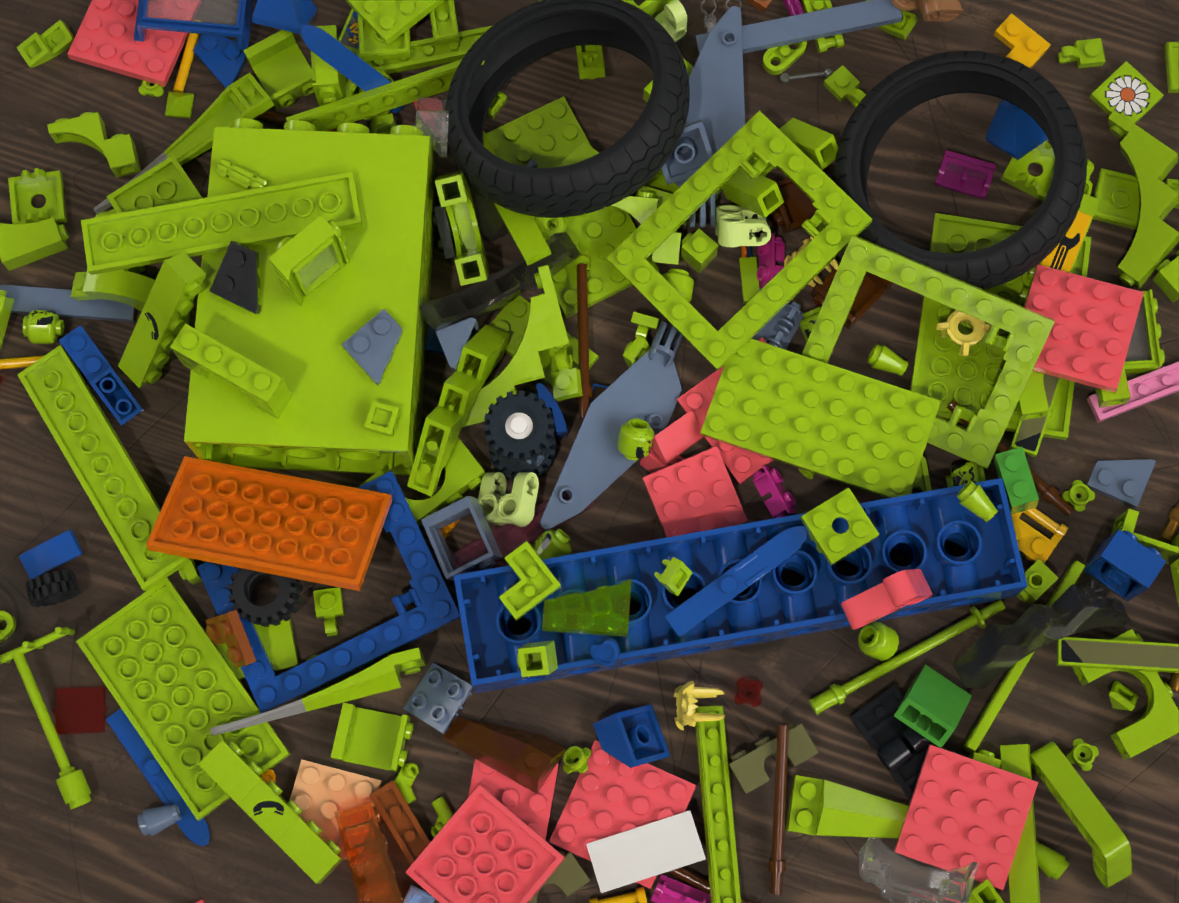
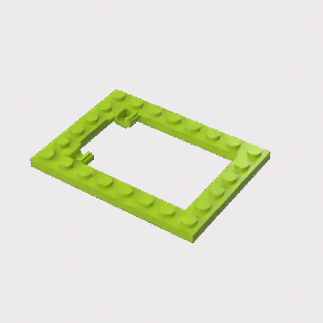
M759 110L620 244L607 259L718 371L848 246L852 235L858 236L872 223V218ZM755 156L758 161L752 166L748 160ZM771 164L774 168L778 167L813 201L812 205L817 210L813 217L806 220L801 226L814 239L717 331L646 259L740 168L754 179ZM823 222L826 227L820 232L816 228Z
M852 235L802 355L828 364L866 272L991 324L992 326L985 343L998 346L1003 351H1006L1003 357L1006 363L985 409L980 408L977 414L974 411L956 405L949 421L936 415L927 441L929 444L970 462H976L979 466L988 469L1055 320ZM1000 328L1010 332L1008 338L998 335ZM959 418L969 422L967 429L957 425Z

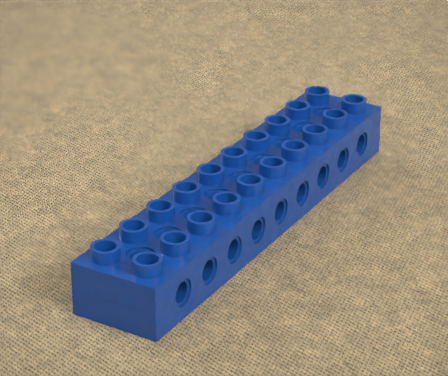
M1003 478L975 483L976 485L980 484L994 507L998 510L995 516L988 522H985L959 504L960 500L956 495L965 485L859 503L880 535L841 559L853 565L855 575L844 576L837 572L836 563L833 565L829 564L824 554L818 552L816 543L811 541L807 532L806 540L800 549L748 587L747 594L736 596L680 638L664 618L680 605L673 601L672 593L654 576L655 572L662 574L666 569V566L662 563L664 559L671 561L675 557L681 560L693 572L683 589L695 595L777 534L795 526H805L800 518L806 513L543 559L544 564L561 584V588L521 617L528 619L532 624L530 630L523 635H515L509 631V626L514 618L499 599V596L521 581L510 566L454 575L472 687L477 694L850 627L841 603L883 583V579L902 570L921 569L933 596L914 605L905 606L876 620V622L1015 597L1027 587V582ZM836 518L832 522V528L836 533L843 534L849 528L848 522L844 518ZM951 541L956 543L961 549L962 556L954 557L949 555L944 549V542ZM900 551L904 553L908 559V566L900 567L895 565L890 559V552ZM786 570L797 572L801 577L802 584L798 586L785 584L781 578V573ZM624 599H633L639 603L641 609L634 615H624L618 610L617 606ZM578 608L586 614V619L579 625H569L563 620V616L569 609ZM608 638L616 640L620 652L618 659L612 666H603L593 659L590 654V647L595 642L603 643ZM554 640L558 669L549 675L522 677L521 669L517 663L518 648L527 643Z

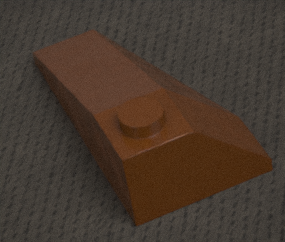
M459 716L443 736V740L536 794L566 751L565 747L541 734Z

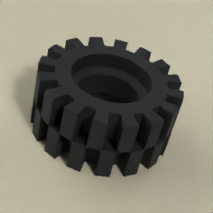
M72 570L53 571L50 574L45 573L43 576H36L35 579L28 580L29 582L25 583L32 607H40L42 605L45 607L49 604L55 605L58 602L62 603L67 599H73L80 594L75 572Z

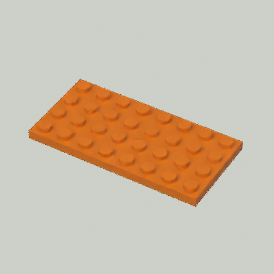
M184 456L146 546L149 551L360 591L390 509L392 496L391 494Z

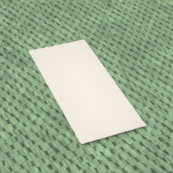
M690 810L586 844L601 893L706 860Z

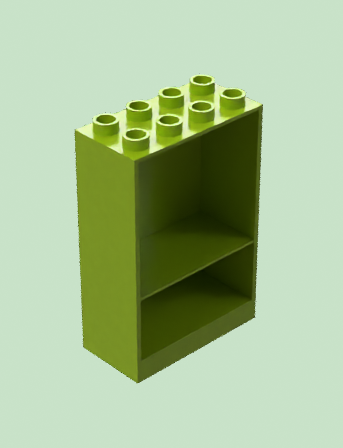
M248 118L232 120L231 127H214L208 197L252 189V187L248 189L230 180V176L224 177L218 174L216 167L221 159L232 162V166L238 165L254 173L256 178L260 176L266 179L268 186L353 171L362 226L341 230L342 233L340 235L345 240L344 245L349 250L346 253L349 263L343 262V267L307 297L303 296L302 306L281 285L280 276L275 271L276 267L268 259L276 252L280 241L249 246L248 248L259 253L258 275L260 277V288H258L259 305H261L260 314L246 310L209 291L227 251L202 255L201 269L206 275L201 284L202 289L198 293L195 329L282 377L293 396L279 419L255 407L247 395L217 375L211 373L208 379L191 370L184 442L199 459L246 468L375 474L382 470L384 474L393 471L394 475L410 476L421 433L426 361L425 349L428 332L435 230L432 212L437 201L435 180L438 177V171L430 136H423L421 129L410 125L393 126L390 129V134L369 133L368 127L358 123L339 124L337 132L316 131V126L312 123L299 120L286 122L284 130L263 129L261 122ZM385 309L402 328L403 333L393 350L394 354L390 363L386 366L382 382L377 386L346 352L342 344ZM372 401L400 409L392 437L365 430L364 425Z

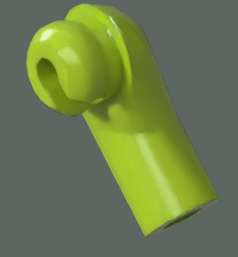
M412 762L406 763L404 767H401L395 779V784L407 804L417 800L411 786L419 773V768Z
M443 796L431 803L438 814L436 823L431 829V834L434 838L453 816Z

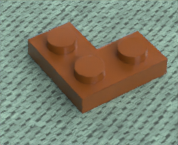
M237 610L205 620L208 637L214 642V645L227 644V655L235 665V668L256 662Z

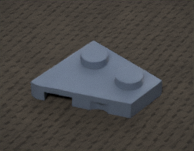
M383 309L342 344V347L378 386L382 382L383 373L387 364L392 359L393 350L396 344H398L403 330Z
M1153 459L1097 461L1092 468L1086 485L1097 493L1135 509L1138 507L1156 461Z

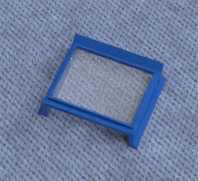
M139 0L134 41L145 42L146 29L237 37L238 50L243 51L249 47L254 0Z

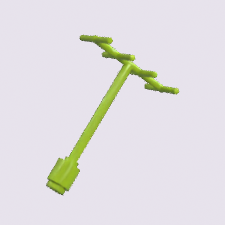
M56 627L54 632L32 642L24 641L22 646L0 655V664L11 663L12 659H14L61 770L59 772L60 778L55 781L65 804H69L70 809L73 810L92 801L90 797L91 790L82 769L76 771L74 766L71 767L24 656L25 653L34 649H43L45 644L56 639L75 634L74 629Z

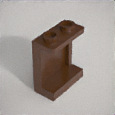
M828 165L822 171L834 182V176ZM789 178L776 181L784 203L773 212L776 226H781L783 234L802 229L801 225L806 220L811 219L817 210L812 205L813 201Z
M836 269L822 281L823 284H816L812 289V300L818 307H822L837 272ZM866 272L844 326L850 330L886 293L893 282Z

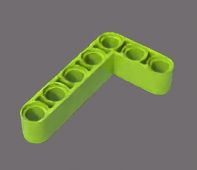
M1051 741L1030 753L1032 768L1091 846L1093 869L1105 888H1109L1132 874V862L1129 841L1058 746Z

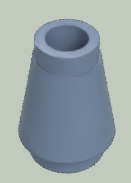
M174 804L144 809L143 813L137 816V820L144 836L149 834L154 836L177 821L182 820V815L178 805Z

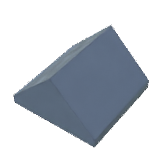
M702 120L685 125L675 150L662 167L667 185L691 177L713 156Z
M472 317L436 331L452 374L457 370L463 346L479 332L477 320Z

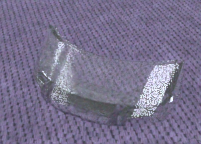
M419 97L416 127L421 135L430 136L433 151L440 159H447L449 111H445L446 98Z
M869 837L859 852L860 877L865 883H873L880 889V896L890 903L969 902L978 868L977 862H972L959 868L948 869V871L926 867L907 860L891 850L879 838Z

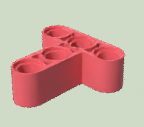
M902 570L883 579V583L842 602V609L852 630L863 627L905 606L914 605L933 596L922 570Z

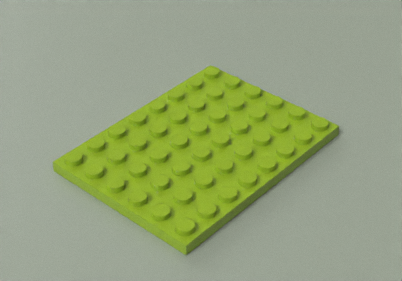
M935 213L929 251L949 254L984 249L1010 237L1023 226ZM1085 237L1071 273L1087 277L1091 237ZM1029 271L1005 284L985 289V291L1021 305L1022 303L1018 302V298L1023 287H1029L1031 282L1030 279H1027ZM923 296L910 391L941 401L937 416L948 421L951 418L952 412L946 407L953 400L960 406L978 414L980 408L985 409L1006 363V360L1003 359L1006 351H1003L998 346L985 343L989 333L986 332L978 343L969 346L968 356H960L958 353L960 345L954 343L948 335L946 338H941V330L936 329L937 324L947 322L949 316L956 309ZM963 321L961 324H958V330L961 334L969 335L972 333L973 327L969 322ZM1001 328L998 331V335L1008 338L1010 332ZM1061 380L1043 437L1060 440L1068 438L1074 391L1073 381ZM1016 408L1005 431L1015 432L1019 420ZM959 419L958 422H957V423L964 424L960 419Z

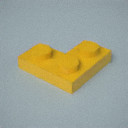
M1012 13L994 33L996 38L1011 49L1006 57L1018 61L1029 68H1032L1051 46L1050 43Z

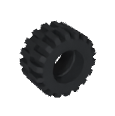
M238 568L237 574L232 572L230 578L233 579V584H228V590L232 592V595H228L229 600L234 603V610H237L244 619L263 627H269L271 624L277 626L281 625L280 621L284 620L287 622L291 619L289 615L292 612L296 614L298 611L296 605L298 602L301 603L303 599L300 596V592H303V585L299 583V579ZM265 576H275L279 582V593L276 599L265 606L257 605L253 599L255 584Z

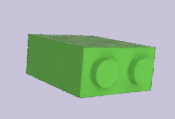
M1023 447L995 454V469L998 478H1003L1011 515L1037 508L1039 497Z
M925 664L909 687L894 717L941 748L956 729L972 695Z

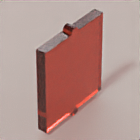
M105 687L56 689V709L53 710V713L56 714L55 729L58 735L105 733V713L108 711L105 707Z

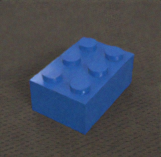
M1118 529L1098 545L1086 563L1083 572L1128 602L1149 589L1167 561L1161 558L1160 552L1149 546L1145 547L1137 542V537L1126 530L1122 532Z

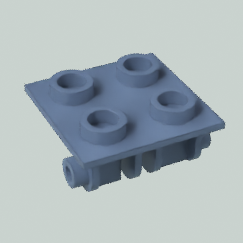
M792 302L791 305L787 304L751 339L758 341L763 337L768 344L786 350L799 327L800 320L803 319L802 314L804 313L800 311L801 306L796 302Z
M432 663L403 709L444 734L446 730L448 731L454 717H458V710L463 709L462 704H464L469 695H472L471 690L473 687L442 667Z

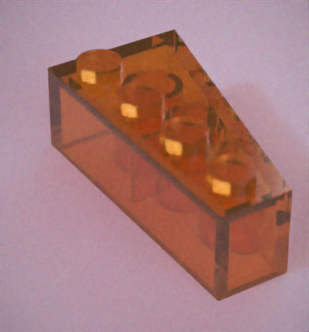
M364 802L334 811L358 902L403 903L395 879V870L387 854V841L384 833L381 834L378 825L381 820L377 807L372 806L371 802Z

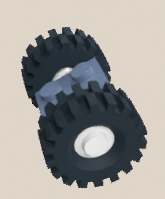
M513 391L507 392V397L502 398V396L496 398L497 403L495 405L491 403L488 408L489 413H486L484 418V432L489 444L491 461L497 472H502L505 478H511L512 482H514V478L519 472H533L540 479V475H546L549 472L548 468L553 466L554 457L556 456L552 412L549 407H546V403L542 398L540 400L536 398V394L530 392V395H525V391H519V394L513 395Z

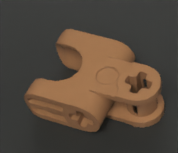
M891 0L893 5L899 10H920L921 16L926 22H949L963 13L959 0Z

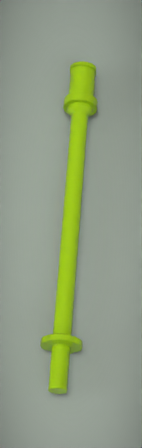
M998 600L981 610L972 606L970 608L971 615L842 686L830 685L827 691L809 699L813 711L816 715H819L837 703L839 705L845 703L848 694L975 625L981 629L985 628L984 620L1005 609L1003 602Z

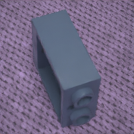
M467 496L421 520L446 579L454 580V575L470 573L478 569H489L496 565V560L502 558V554L477 498ZM472 513L488 553L457 568L441 528Z

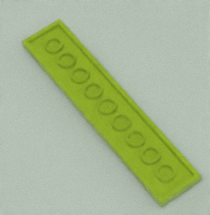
M353 171L85 219L81 220L87 269L90 275L161 263L182 252H185L189 257L227 251L231 241H236L246 247L281 241L285 237L296 236L320 215L327 222L330 219L334 221L340 230L362 226L354 174Z
M59 345L19 373V379L142 590H150L191 561L190 558L148 550L146 543L161 508L64 347Z

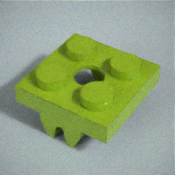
M1048 140L1019 160L1012 157L1000 180L1044 201L1050 188L1055 168V155ZM1032 163H1038L1041 165L1043 172L1040 176H1032L1028 172V166Z
M35 168L34 173L23 170L21 176L8 178L12 224L33 223L52 217L55 218L58 224L67 222L63 176L60 170L45 172ZM34 196H45L46 203L42 208H34L31 201Z
M849 488L800 518L809 531L808 534L811 541L816 543V549L821 554H824L830 565L835 564L880 535ZM836 518H844L848 522L849 528L845 533L839 534L833 530L832 522Z

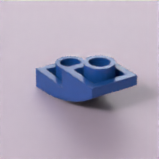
M537 383V392L533 394H536L538 400L542 398L546 403V407L550 408L557 439L568 437L565 420L557 402L542 383Z
M68 530L23 553L19 558L29 578L35 579L36 576H42L56 567L63 566L84 553L73 531Z

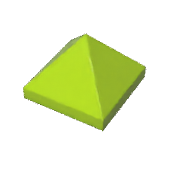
M169 91L165 116L191 119L195 95L192 93Z
M1115 680L1109 692L1112 708L1127 711L1134 709L1138 695Z

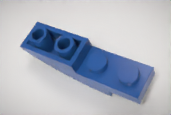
M81 325L59 340L121 426L143 411L127 386Z

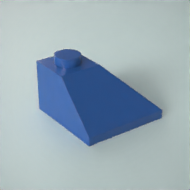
M257 0L252 23L300 34L299 27L302 24L310 23L317 13V7L311 0Z
M1005 100L999 103L985 137L986 142L1017 160L1048 140L1042 128L1032 117L1016 105Z
M651 704L615 713L593 724L602 750L630 768L670 757Z

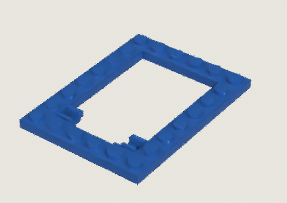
M393 471L358 488L391 494L392 503L383 527L386 533L391 532L412 577V580L409 581L412 589H409L403 595L391 598L399 616L277 676L254 623L244 619L238 613L256 658V662L242 666L241 669L261 713L279 708L461 618L454 599ZM205 562L197 566V570L217 615L233 611L234 603L230 602L228 596L232 595V592L228 590V584H233V579L230 577L232 572L237 574L239 569L211 562ZM414 602L416 608L407 611L405 606Z

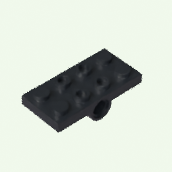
M894 685L849 717V719L907 798L911 800L929 744L938 746L894 717L904 698Z

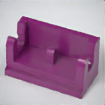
M946 150L934 185L984 200L996 165Z

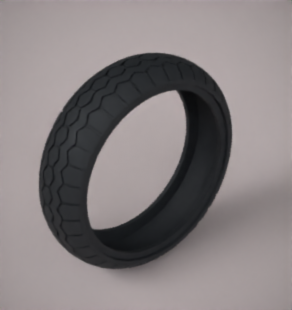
M541 0L532 3L529 7L525 6L516 10L512 15H507L490 27L478 38L461 60L451 80L445 105V130L449 148L458 168L463 172L470 184L486 198L508 210L524 215L545 218L572 217L601 210L623 200V198L633 194L646 184L664 166L675 150L683 133L689 111L690 86L686 65L678 46L665 28L649 14L632 4L621 0ZM574 46H607L634 55L653 71V85L650 97L639 119L622 138L591 158L561 167L531 168L507 162L492 154L483 145L485 119L497 93L520 69L546 54Z
M952 51L934 54L913 61L885 77L869 91L850 116L838 144L834 165V183L872 218V223L858 237L983 290L1005 284L1025 274L1042 262L1057 247L1076 218L1083 198L1087 176V157L1083 135L1072 109L1061 93L1047 79L1026 65L1008 57L980 51ZM956 93H978L994 96L1016 105L1032 117L1042 128L1052 146L1055 155L1054 175L1048 193L1036 213L1022 228L1010 237L987 248L965 253L948 254L923 250L900 240L890 233L873 214L867 197L869 166L876 147L884 134L908 111L931 99Z

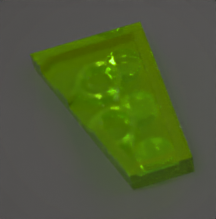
M631 580L622 581L621 584L609 587L607 585L598 587L596 590L580 594L577 592L545 600L542 631L628 637Z

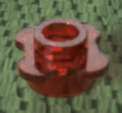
M745 678L738 679L736 682L738 691L734 697L735 703L738 705L744 703L751 704L752 707H758L761 704L760 691L763 689L762 682L759 680L746 681ZM750 690L751 695H747L746 691Z

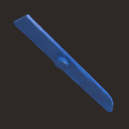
M302 24L299 27L303 41L313 53L364 91L392 83L328 32L310 24ZM405 105L391 109V111L397 114Z
M795 526L777 534L664 618L680 638L798 551L806 540L807 528L805 526Z
M119 709L108 717L106 721L164 806L178 805L182 820L176 823L182 832L196 845L206 846L210 841V830L205 818L200 821L195 818L124 711Z

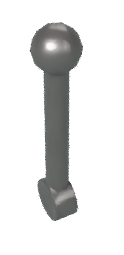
M826 68L824 71L796 75L782 73L780 75V82L788 84L790 80L821 76L828 78L833 74V71L830 68Z

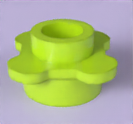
M142 80V85L138 89L141 95L152 97L163 95L164 86L156 83L154 86H150V82Z
M1075 480L1069 491L1063 492L1062 498L1066 502H1070L1074 506L1075 511L1082 512L1085 510V505L1089 501L1094 500L1095 493L1087 485L1083 484L1081 480Z
M1075 739L1072 743L1071 753H1068L1066 758L1071 764L1080 766L1083 771H1089L1092 769V762L1099 754L1098 748L1084 743L1082 739ZM1081 752L1085 754L1084 758L1080 756Z
M578 746L567 749L563 755V770L567 774H570L572 771H578L580 774L585 773L588 770L587 762L591 756V750L587 747L581 749Z

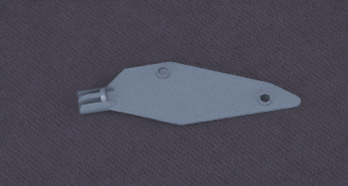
M737 6L730 7L709 32L689 77L690 102L685 125L702 120L713 155L745 125L741 9ZM726 39H732L733 41L727 42ZM689 178L675 183L680 188ZM717 191L699 208L700 227H705L706 206H709L710 227H716L715 195ZM695 213L689 217L690 228L695 227Z
M661 321L650 349L590 403L541 517L540 525L543 529H550L581 513L637 461L625 458L617 448V440L622 424L630 419H642L649 423L654 431V436L667 427L677 399L682 391L673 360L683 335L678 332L675 336L677 329L673 325L668 328L662 339L667 323ZM563 491L569 494L568 501L562 498Z

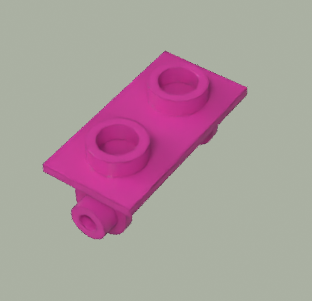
M771 233L768 243L757 248L759 255V268L757 270L759 288H763L784 268V266L776 265V262H784L785 243L782 242L783 238L775 237V233Z
M762 466L765 472L763 473L762 470L755 472L752 475L754 477L752 481L761 497L771 493L772 497L764 501L772 518L787 516L785 512L796 514L797 511L794 507L796 501L789 491L786 492L782 486L783 478L780 472L772 466Z
M661 874L651 901L655 903H711V896Z

